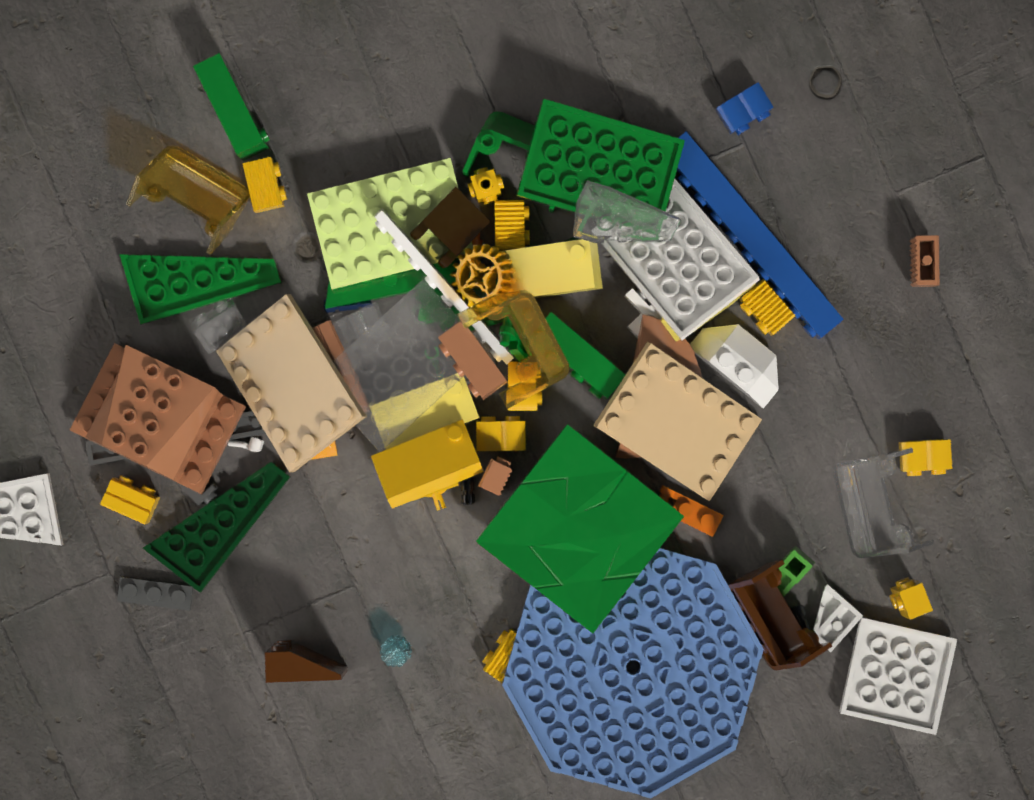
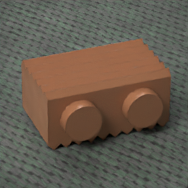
M928 235L911 238L909 240L911 242L909 245L911 247L909 250L911 254L909 256L912 257L910 259L912 262L910 264L912 267L910 269L912 272L910 274L912 277L910 285L912 287H935L940 285L939 236Z
M499 456L496 460L491 458L478 486L498 496L501 495V491L504 490L503 486H506V481H508L507 477H510L512 468L509 467L511 462Z

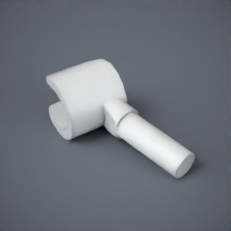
M252 436L249 443L229 440L228 446L241 447L253 452H260L264 444L263 440Z

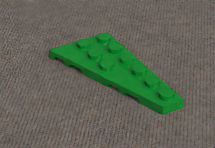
M119 254L140 325L282 283L275 259Z
M458 258L454 259L446 268H442L438 263L433 264L450 284L456 281V277H452L450 274L457 272L453 264L460 263ZM421 268L418 271L412 269L336 289H331L329 281L325 309L421 290L430 285L425 281L424 278L427 275Z

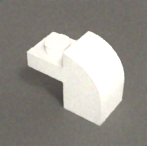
M632 288L624 297L635 307L640 315L627 328L638 339L642 314L660 320L662 317L652 304L649 306L646 303L648 300L639 289L635 291Z

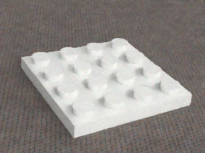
M862 617L857 628L839 713L936 735L957 639Z

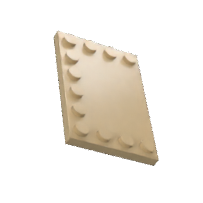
M291 294L284 295L216 350L289 472L298 470L367 417Z
M647 342L593 426L704 499L710 501L762 419L659 348Z

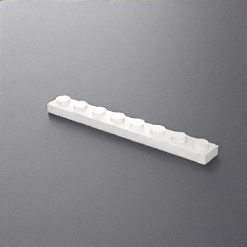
M383 208L375 214L377 219L375 225L384 234L388 231L394 238L391 241L392 244L400 252L405 250L410 256L408 259L409 263L417 271L420 268L427 275L424 278L425 281L433 289L439 288L443 293L441 296L442 300L450 308L453 305L460 312L457 314L459 319L463 320L466 325L470 323L476 330L473 333L482 344L487 342L490 345L492 356L498 362L503 360L506 364L514 359L508 348L500 345V339L477 313L468 307V303L461 299V296L456 293L452 285Z

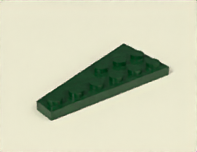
M270 462L143 547V549L201 593L291 476L276 464Z

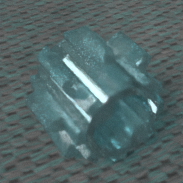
M392 635L380 646L382 648L380 650L382 661L384 660L387 666L401 667L411 657V644L405 637H400L399 635L394 637Z

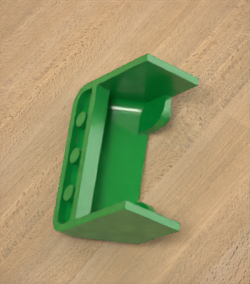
M500 111L491 113L475 140L464 166L463 176L469 177L479 152L485 155L494 154L500 148L503 140L529 150L535 126ZM550 205L549 212L553 213L556 207Z

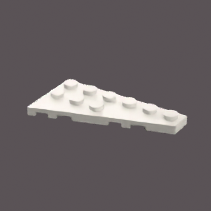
M50 473L0 483V538L63 545Z

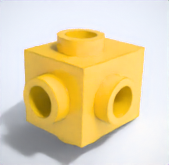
M488 167L474 171L475 175L470 176L472 183L467 184L471 198L476 197L478 203L483 202L484 205L497 201V197L501 196L500 189L504 188L501 175H495L494 169L488 170ZM488 180L490 187L487 189L482 188V181Z

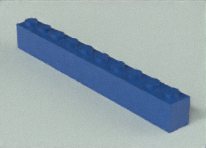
M684 132L678 137L685 140L677 172L680 174L678 177L679 181L685 188L690 186L696 193L693 197L701 207L706 205L711 211L709 214L710 218L716 225L722 224L727 230L725 235L732 244L737 243L742 248L740 253L748 263L753 261L758 267V270H756L757 274L761 279L768 280L774 286L773 291H775L779 298L784 299L790 307L788 308L795 314L794 318L798 319L800 317L805 323L803 328L811 338L816 337L817 339L825 336L844 320L691 136Z

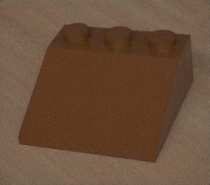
M278 640L277 643H274L265 652L266 683L342 680L348 671L346 665L300 644H292V640Z

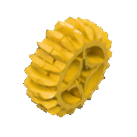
M483 244L482 247L474 245L473 250L467 248L465 249V255L458 256L460 263L453 264L457 272L450 274L452 277H456V281L451 285L458 287L456 293L462 296L461 299L468 303L470 309L476 307L478 311H483L485 308L493 310L494 306L500 307L502 305L501 300L507 301L509 299L506 292L514 291L510 283L517 281L515 278H511V274L516 270L508 267L513 261L505 259L507 253L504 251L499 252V248L496 246L490 248L489 244ZM486 257L494 263V266L486 267L479 259ZM481 288L482 292H486L487 296L481 298L472 289Z

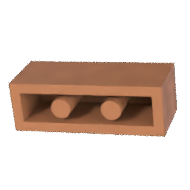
M463 320L438 337L441 341L438 347L446 358L451 355L456 363L453 367L462 378L465 375L471 382L467 387L475 398L480 395L484 400L507 383L505 377Z

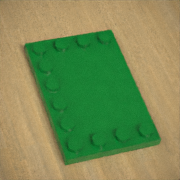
M542 99L516 196L659 236L685 140Z

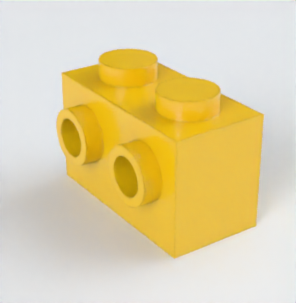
M907 577L896 581V586L890 588L892 591V595H889L894 609L898 608L901 616L911 620L933 611L923 583Z

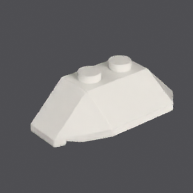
M739 324L703 328L690 343L697 356L761 408H764L779 390L776 354Z

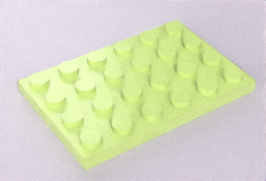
M451 158L307 194L331 289L415 269L409 263L408 259L410 256L405 250L400 252L392 244L391 241L394 238L388 231L384 234L375 225L377 221L375 214L382 208L432 264L438 263V260L449 251L429 229L418 240H414L410 236V232L455 187L458 188ZM472 241L465 249L470 248L473 250ZM465 249L459 255H465Z

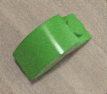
M797 546L793 547L783 558L785 564L779 567L782 578L781 584L777 587L783 597L805 576L815 563Z

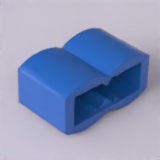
M758 82L718 106L715 110L730 135L734 132L740 135L750 128L748 125L755 119L761 122L771 115L769 111L773 109V105Z

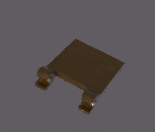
M455 187L410 232V236L414 240H418L429 229L449 249L438 260V264L442 268H446L491 221Z

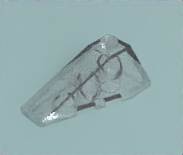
M587 180L576 203L573 236L593 243H604V240H617L618 243L626 242V240L641 239L642 242L671 241L681 219L611 187Z

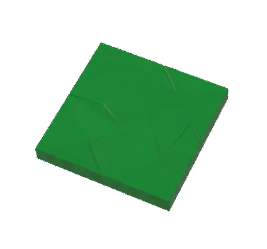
M567 424L476 539V542L593 634L684 518V515Z

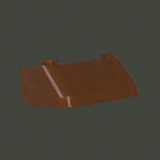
M783 560L767 563L728 584L764 649L762 654L764 660L775 671L802 667L833 647L830 642L819 644V637L815 631L800 627L777 586L781 584L782 578L779 567L785 564Z

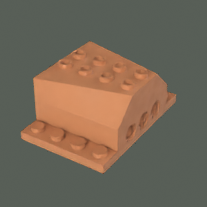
M114 343L70 431L202 495L246 406L222 395L215 387L128 345H125L124 348Z

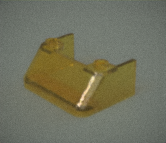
M171 145L165 147L137 174L126 205L130 207L140 196L145 197L151 202H161L166 197L171 198L208 220L204 229L212 240L206 253L211 255L230 233L245 208L250 194L249 189L182 148Z
M520 290L492 295L456 314L464 328L485 317L490 320H500L506 316L509 317L529 356L522 359L516 366V375L520 382L499 393L507 409L559 382L568 375L569 363L536 299L530 292Z

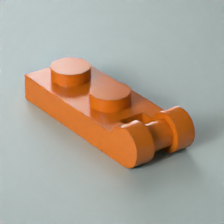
M662 485L659 497L668 502L670 497L676 500L673 508L684 515L681 522L713 537L724 515Z

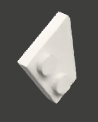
M826 584L823 589L813 631L818 635L820 644L828 642L832 644L833 647L828 649L829 652H832L863 615Z

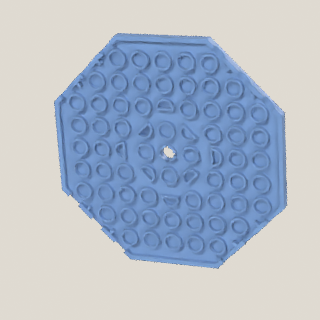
M659 548L593 634L530 585L502 686L551 772L562 773L577 779L595 782L651 799L736 750L741 726H743L748 708L747 704L750 693L753 690L757 668L764 649L715 563ZM630 660L639 662L640 668L636 673L627 672L626 665Z

